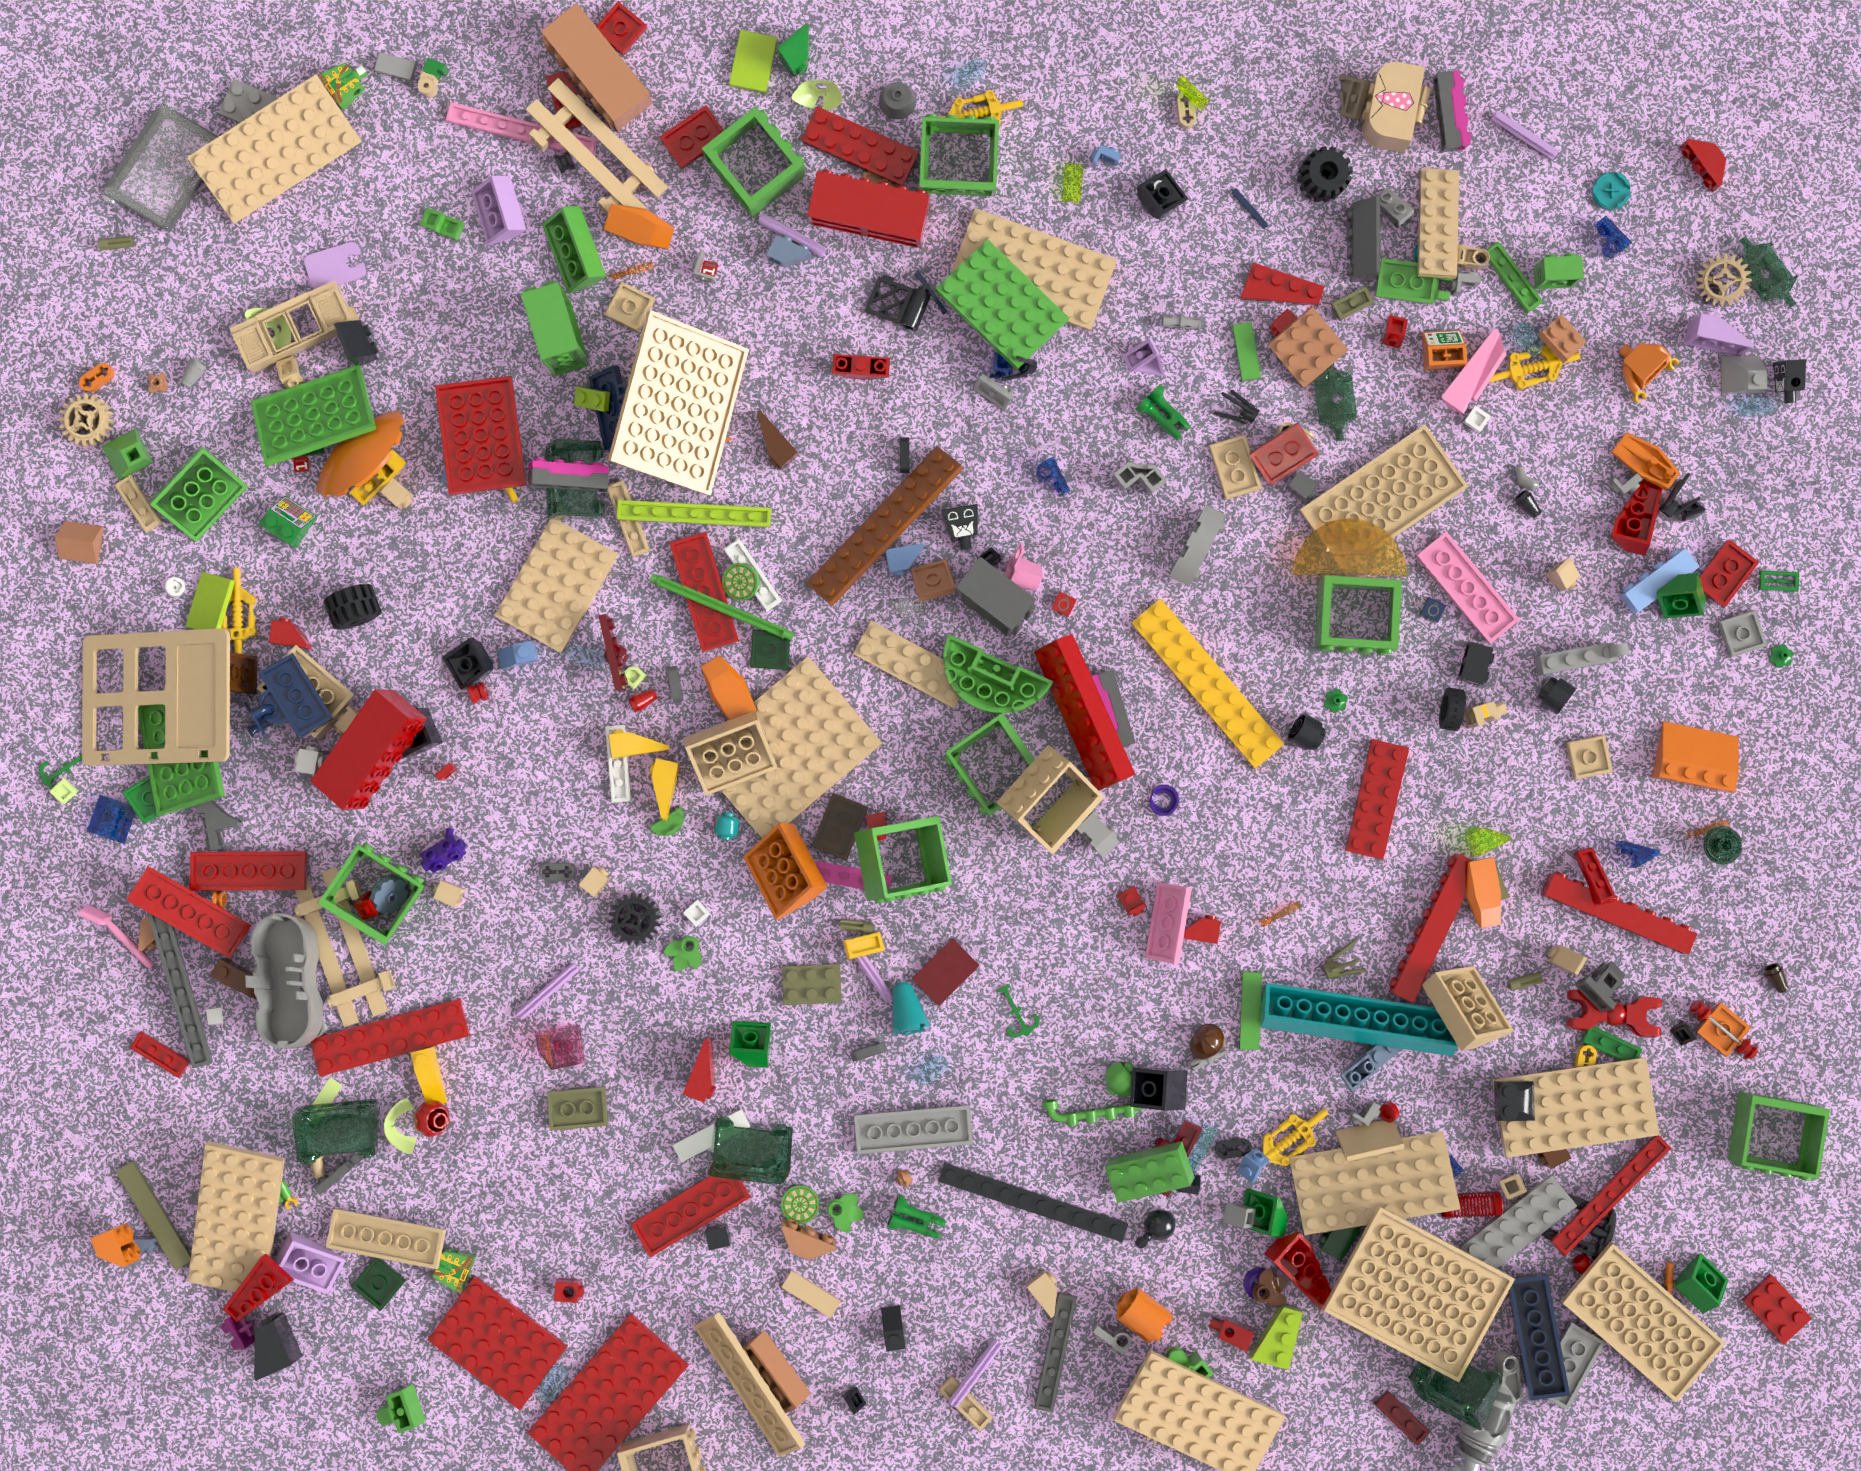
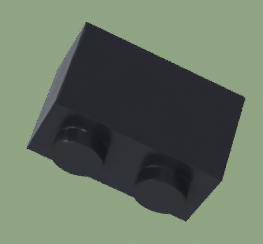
M1475 642L1467 643L1457 680L1477 686L1484 685L1489 678V672L1487 671L1489 664L1491 665L1494 660L1495 654L1492 653L1494 648Z

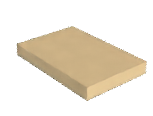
M1246 434L1208 446L1225 500L1262 489L1255 463L1249 456L1251 450Z
M1381 1120L1372 1122L1369 1126L1363 1124L1362 1126L1359 1125L1336 1131V1137L1347 1162L1404 1149V1143L1394 1121L1389 1123Z

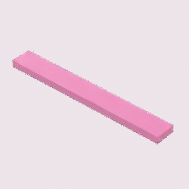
M450 102L446 116V122L532 144L534 143L529 138V132L534 128L537 131L542 128L540 124ZM572 133L594 155L597 139ZM553 137L548 141L549 148L567 151Z

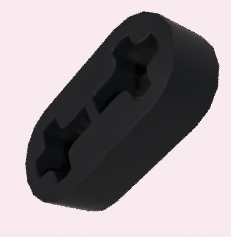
M900 437V473H910L909 437Z
M1234 1138L1218 1141L1214 1150L1217 1156L1222 1159L1235 1158L1249 1153L1252 1150V1145L1245 1138ZM1241 1142L1248 1145V1148H1245V1152L1235 1149V1147L1240 1146ZM1223 1144L1227 1148H1232V1150H1227L1224 1155L1221 1151H1218L1222 1148Z

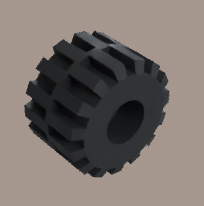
M1324 146L1319 150H1314L1299 167L1298 173L1300 175L1297 177V182H1302L1299 188L1301 192L1304 190L1307 192L1305 196L1308 199L1313 196L1314 202H1319L1321 199H1323V203L1329 202L1331 199L1334 200L1351 182L1352 177L1349 175L1353 172V167H1348L1351 161L1349 157L1346 159L1343 157L1345 152L1342 150L1339 153L1335 152L1336 147L1331 146L1327 150V147Z
M371 584L350 586L332 593L323 600L333 629L336 630L360 626L374 620L382 613Z

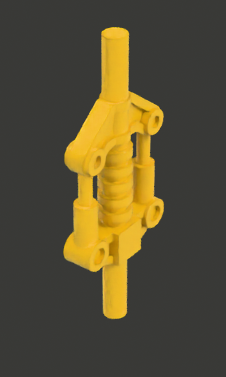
M988 90L986 93L975 95L972 98H956L948 115H956L957 118L965 119V116H976V118L980 116L981 118L983 115L988 116L990 114L991 117H995V120H999L1000 127L1002 111L1023 107V101L1020 99L1000 104L994 92ZM987 101L988 107L983 106V108L978 107L979 109L973 108L974 110L968 109V111L963 110L961 112L963 105L966 103Z
M1546 345L1532 352L1512 353L1508 357L1507 371L1495 373L1488 383L1509 378L1515 384L1516 389L1521 391L1526 387L1537 385L1539 382L1546 380L1548 382L1555 381L1564 363ZM1574 353L1565 363L1579 360L1580 353ZM1537 354L1545 358L1544 360L1536 361V363L1520 364V360L1531 358V356ZM1548 368V373L1545 377L1525 380L1523 376Z
M232 568L235 583L228 604L233 602L232 622L234 623L232 627L234 628L228 629L226 613L221 628L229 631L230 640L234 641V653L242 654V641L255 637L258 634V630L255 628V615H253V605L257 600L255 596L241 587L240 568ZM241 601L249 604L247 628H242L243 618L241 617H243V613L241 612L243 608L241 607L243 603Z
M1323 1108L1308 1121L1299 1118L1294 1113L1289 1114L1288 1119L1278 1125L1276 1130L1271 1134L1266 1133L1263 1135V1154L1270 1159L1269 1162L1288 1166L1290 1164L1289 1157L1296 1156L1298 1153L1301 1154L1308 1147L1315 1146L1316 1140L1311 1127L1329 1113ZM1292 1124L1297 1128L1292 1130V1133L1285 1136L1283 1140L1281 1139L1279 1143L1277 1142L1275 1146L1273 1145V1137L1280 1131L1283 1132ZM1301 1135L1303 1136L1305 1141L1296 1147V1150L1289 1156L1279 1153L1280 1151L1283 1152L1284 1148L1287 1149L1288 1145L1291 1146L1292 1142H1296L1297 1138L1300 1139Z

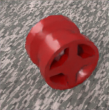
M480 682L476 686H468L469 696L473 704L478 703L479 700H489L484 682Z

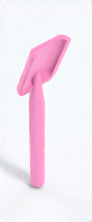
M91 905L79 911L78 915L99 925H106L147 968L153 967V962L143 952H140L138 947L111 922L112 915Z

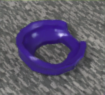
M1169 785L1155 787L1150 797V808L1159 816L1173 814L1179 804L1177 791ZM1156 794H1168L1171 799L1170 805L1166 808H1161L1155 804L1154 797Z
M1255 1267L1249 1270L1243 1280L1245 1292L1253 1299V1282L1265 1270L1263 1268ZM1263 1291V1292H1259V1295H1260V1296H1262V1295L1264 1294V1291Z

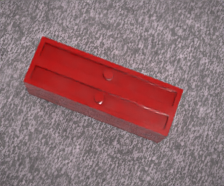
M823 169L822 172L817 171L807 217L810 225L921 248L930 206V195L923 190L909 191L904 186H897L895 188L889 186L886 182L872 183L867 178H859L858 180L848 174L842 173L840 176L833 174L830 170Z
M375 689L310 782L342 810L364 809L370 803L369 799L380 789L382 781L391 774L394 764L400 761L404 750L413 743L416 733L423 729L427 718L395 690Z

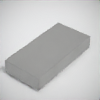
M379 52L374 71L412 82L417 63Z

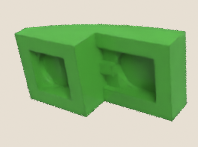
M426 208L419 225L458 241L465 223L448 217L442 212Z

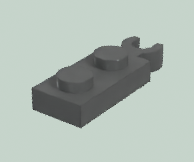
M358 1152L346 1163L340 1162L332 1169L334 1171L332 1175H325L318 1181L319 1186L315 1188L316 1192L321 1195L363 1159L362 1155Z

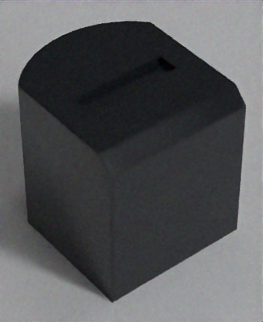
M727 1223L706 1228L705 1235L709 1250L730 1246L731 1236Z

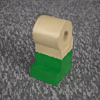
M427 58L418 81V89L426 98H432L437 94L439 79L441 75L446 76L449 70L445 64Z

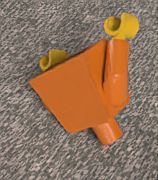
M1640 343L1633 349L1626 344L1619 351V354L1625 357L1622 373L1631 393H1634L1632 399L1635 403H1640L1638 400L1639 394L1642 399L1647 398L1645 392H1640V388L1644 389L1664 368L1668 371L1675 370L1672 363L1674 365L1679 364V360L1677 358L1671 359V355L1662 345Z

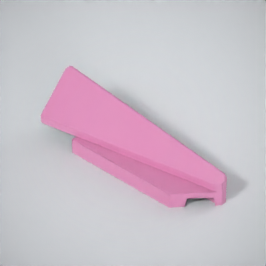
M1493 329L1442 395V400L1447 408L1464 414L1470 400L1475 402L1478 400L1505 358L1506 351L1503 346L1502 336L1497 329Z

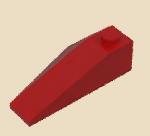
M1645 479L1642 480L1640 486L1635 490L1630 500L1615 519L1611 538L1626 552L1643 556L1646 555L1651 544L1663 488Z
M1300 1232L1276 1239L1263 1255L1309 1300L1322 1310L1332 1290L1321 1271V1265L1314 1255L1312 1245Z

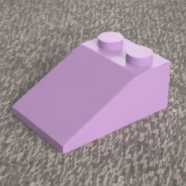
M1703 312L1688 322L1684 341L1686 345L1741 356L1754 347L1750 340L1721 317L1714 316L1711 312Z
M290 1231L274 1261L294 1279L292 1282L328 1294L346 1258L305 1236Z

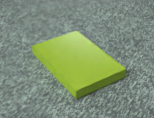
M740 30L729 81L730 87L767 93L778 37Z
M201 572L185 626L196 630L221 628L235 580Z

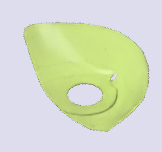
M827 80L805 81L792 95V99L795 102L811 109L814 108L819 96H823L822 108L827 111L838 107L843 100L837 84ZM817 83L825 84L827 88L818 89L815 85Z
M268 308L249 309L245 311V317L248 320L268 310ZM284 316L265 323L267 328H271L275 332L272 340L277 350L291 344V330ZM277 323L281 326V332L277 328Z
M407 1098L400 1100L389 1111L384 1122V1132L393 1146L406 1154L413 1153L417 1138L402 1135L396 1130L395 1126L391 1127L400 1114L414 1109Z

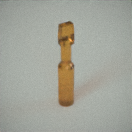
M650 261L637 265L623 272H616L612 274V278L616 280L629 274H638L654 269L653 262Z
M1726 819L1707 825L1703 829L1686 834V838L1729 827V822Z
M1296 901L1281 909L1272 917L1265 918L1260 923L1265 927L1271 924L1272 921L1283 918L1301 908L1299 901Z

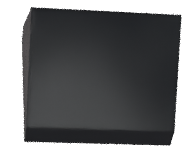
M1697 501L1681 513L1683 521L1701 516L1705 512V508ZM1684 503V504L1680 505L1678 508L1680 509L1681 507H1683V506L1686 505L1687 503Z
M992 547L980 555L981 558L993 567L1002 561L1001 556Z
M1683 1020L1670 1029V1032L1681 1046L1697 1039L1696 1035Z
M1194 1174L1191 1186L1180 1188L1178 1192L1198 1195L1201 1187L1200 1175Z
M857 1387L842 1395L853 1415L866 1405Z

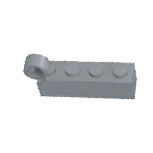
M1614 642L1540 655L1534 657L1537 676L1615 662L1618 661L1617 657L1629 655L1630 652L1628 643L1614 645Z

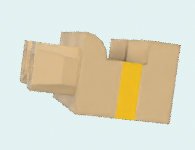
M1493 701L1465 709L1464 717L1469 729L1486 724L1485 721L1500 720L1499 716L1508 712L1504 702L1495 704Z

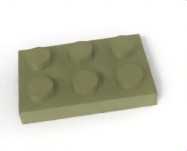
M840 964L782 966L784 1005L842 1003Z
M606 1086L547 1092L550 1131L609 1125Z

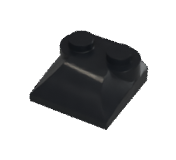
M1167 169L1137 187L1138 199L1155 219L1164 218L1166 214L1188 200V197Z
M474 637L468 638L442 657L461 690L483 676L489 675L493 670V663L481 642Z
M1494 1081L1495 1121H1535L1534 1081Z

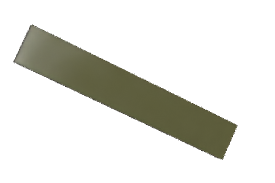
M131 1161L117 1170L116 1174L175 1271L191 1261V1252L136 1162Z

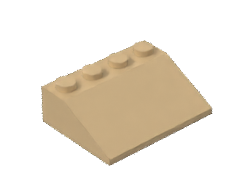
M295 645L286 656L291 653L295 655L334 719L309 733L315 739L321 740L336 723L337 717L345 710L354 694ZM264 681L257 687L261 693L268 689Z
M756 710L683 738L685 749L706 796L778 769Z
M1475 966L1435 972L1422 984L1427 996L1432 1001L1436 1011L1441 1016L1446 1028L1450 1031L1461 1051L1477 1048L1514 1032Z

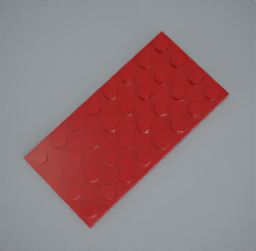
M630 1313L530 1428L527 1434L569 1471H598L689 1364Z

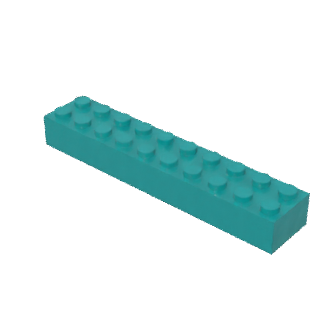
M1266 983L1262 992L1260 1028L1453 1056L1458 1048L1436 1008Z

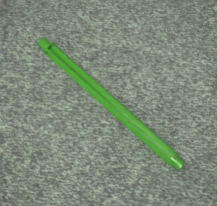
M652 574L650 582L658 587L679 594L779 636L782 639L786 638L791 641L794 633L789 631L788 628L764 620L664 578L661 575Z

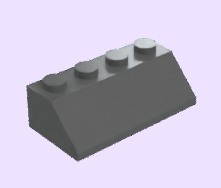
M1377 196L1355 201L1347 209L1346 217L1347 220H1350V227H1347V239H1350V246H1347V257H1350V264L1347 265V276H1350V282H1373L1380 273V197Z

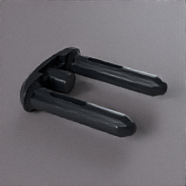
M1567 1193L1577 1205L1575 1209L1581 1210L1583 1207L1580 1204H1587L1589 1202ZM1614 1208L1602 1218L1605 1222L1603 1227L1596 1225L1590 1232V1235L1599 1238L1596 1245L1581 1240L1579 1244L1584 1245L1585 1248L1575 1246L1574 1250L1592 1256L1593 1260L1598 1257L1609 1242L1612 1241L1617 1219ZM1549 1228L1541 1235L1545 1239L1551 1240L1559 1231Z

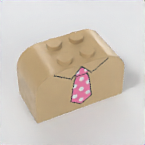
M1390 62L1381 67L1373 82L1369 85L1365 99L1367 103L1361 113V119L1363 120L1362 133L1368 144L1376 148L1402 153L1407 149L1413 137L1425 67L1402 62Z

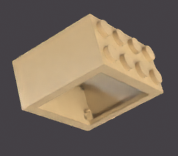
M1047 745L996 803L1033 839L1051 854H1054L1103 800L1104 796L1069 760ZM1065 772L1073 781L1072 785L1036 825L1032 827L1024 819V816Z
M690 1423L623 1442L617 1452L622 1471H638L634 1458L635 1452L680 1439V1441H684L691 1470L706 1471V1468L701 1466V1450L699 1447L696 1448L694 1440H697L695 1429H691Z

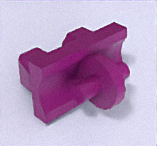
M231 1317L224 1320L225 1323L221 1325V1329L226 1334L231 1332L234 1337L231 1341V1346L234 1350L241 1349L242 1351L255 1343L254 1333L250 1328L255 1325L254 1321L248 1323L245 1317L238 1322H235Z

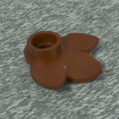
M1270 1268L1264 1270L1259 1276L1258 1284L1253 1288L1252 1294L1254 1299L1260 1303L1267 1302L1272 1307L1284 1305L1287 1303V1300L1280 1292H1282L1288 1280L1282 1276H1273ZM1261 1289L1264 1290V1294L1262 1296L1259 1295V1291Z

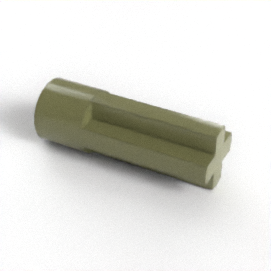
M123 236L98 239V247L100 251L134 247L133 237Z
M841 918L840 930L872 934L874 922Z
M1536 972L1510 979L1507 983L1510 991L1543 983L1542 974Z

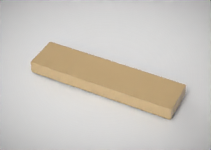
M624 480L608 485L607 491L617 515L618 500H632ZM618 520L632 558L651 551L640 521Z

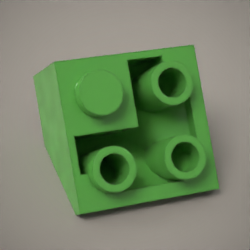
M133 429L101 446L118 480H122L128 475L154 463L137 429Z

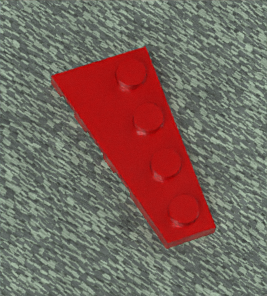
M1253 262L1240 300L1250 299L1318 306L1325 286Z
M265 1253L222 1310L235 1322H238L294 1279Z

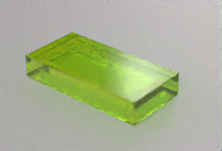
M1181 75L1177 80L1176 88L1201 111H1204L1208 107L1210 100L1185 76Z
M1065 163L1061 202H1081L1084 164Z

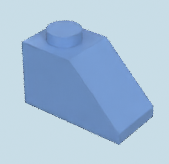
M923 543L887 549L886 557L889 573L894 574V577L905 575V572L910 570L923 551Z
M533 641L511 645L498 650L501 670L539 662L536 644Z

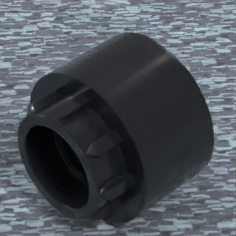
M1551 677L1537 696L1542 700L1541 705L1557 715L1577 688L1561 677L1559 680Z
M1302 713L1291 727L1287 740L1304 751L1308 749L1316 750L1323 742L1326 731L1322 727V722L1307 713Z

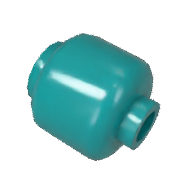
M723 812L722 815L715 817L713 832L717 835V838L732 840L733 837L738 835L740 820L734 817V813Z

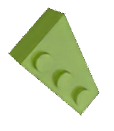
M1287 1304L1278 1306L1253 1349L1248 1353L1249 1358L1252 1361L1289 1370L1303 1315L1301 1309Z

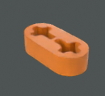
M100 363L80 378L79 386L84 391L93 393L112 380L115 371L110 365ZM103 368L107 370V371H106V373H107L106 376L101 375V374L103 373V371H102ZM88 379L92 381L91 387L86 386Z

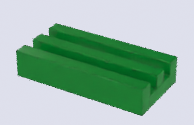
M1759 571L1758 590L1799 591V572ZM1765 575L1794 577V580L1765 579ZM1765 583L1794 584V587L1765 586Z

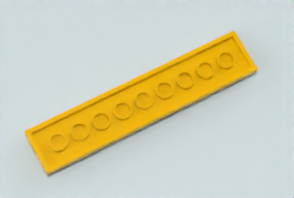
M1161 598L1131 623L1254 769L1284 745L1283 741Z

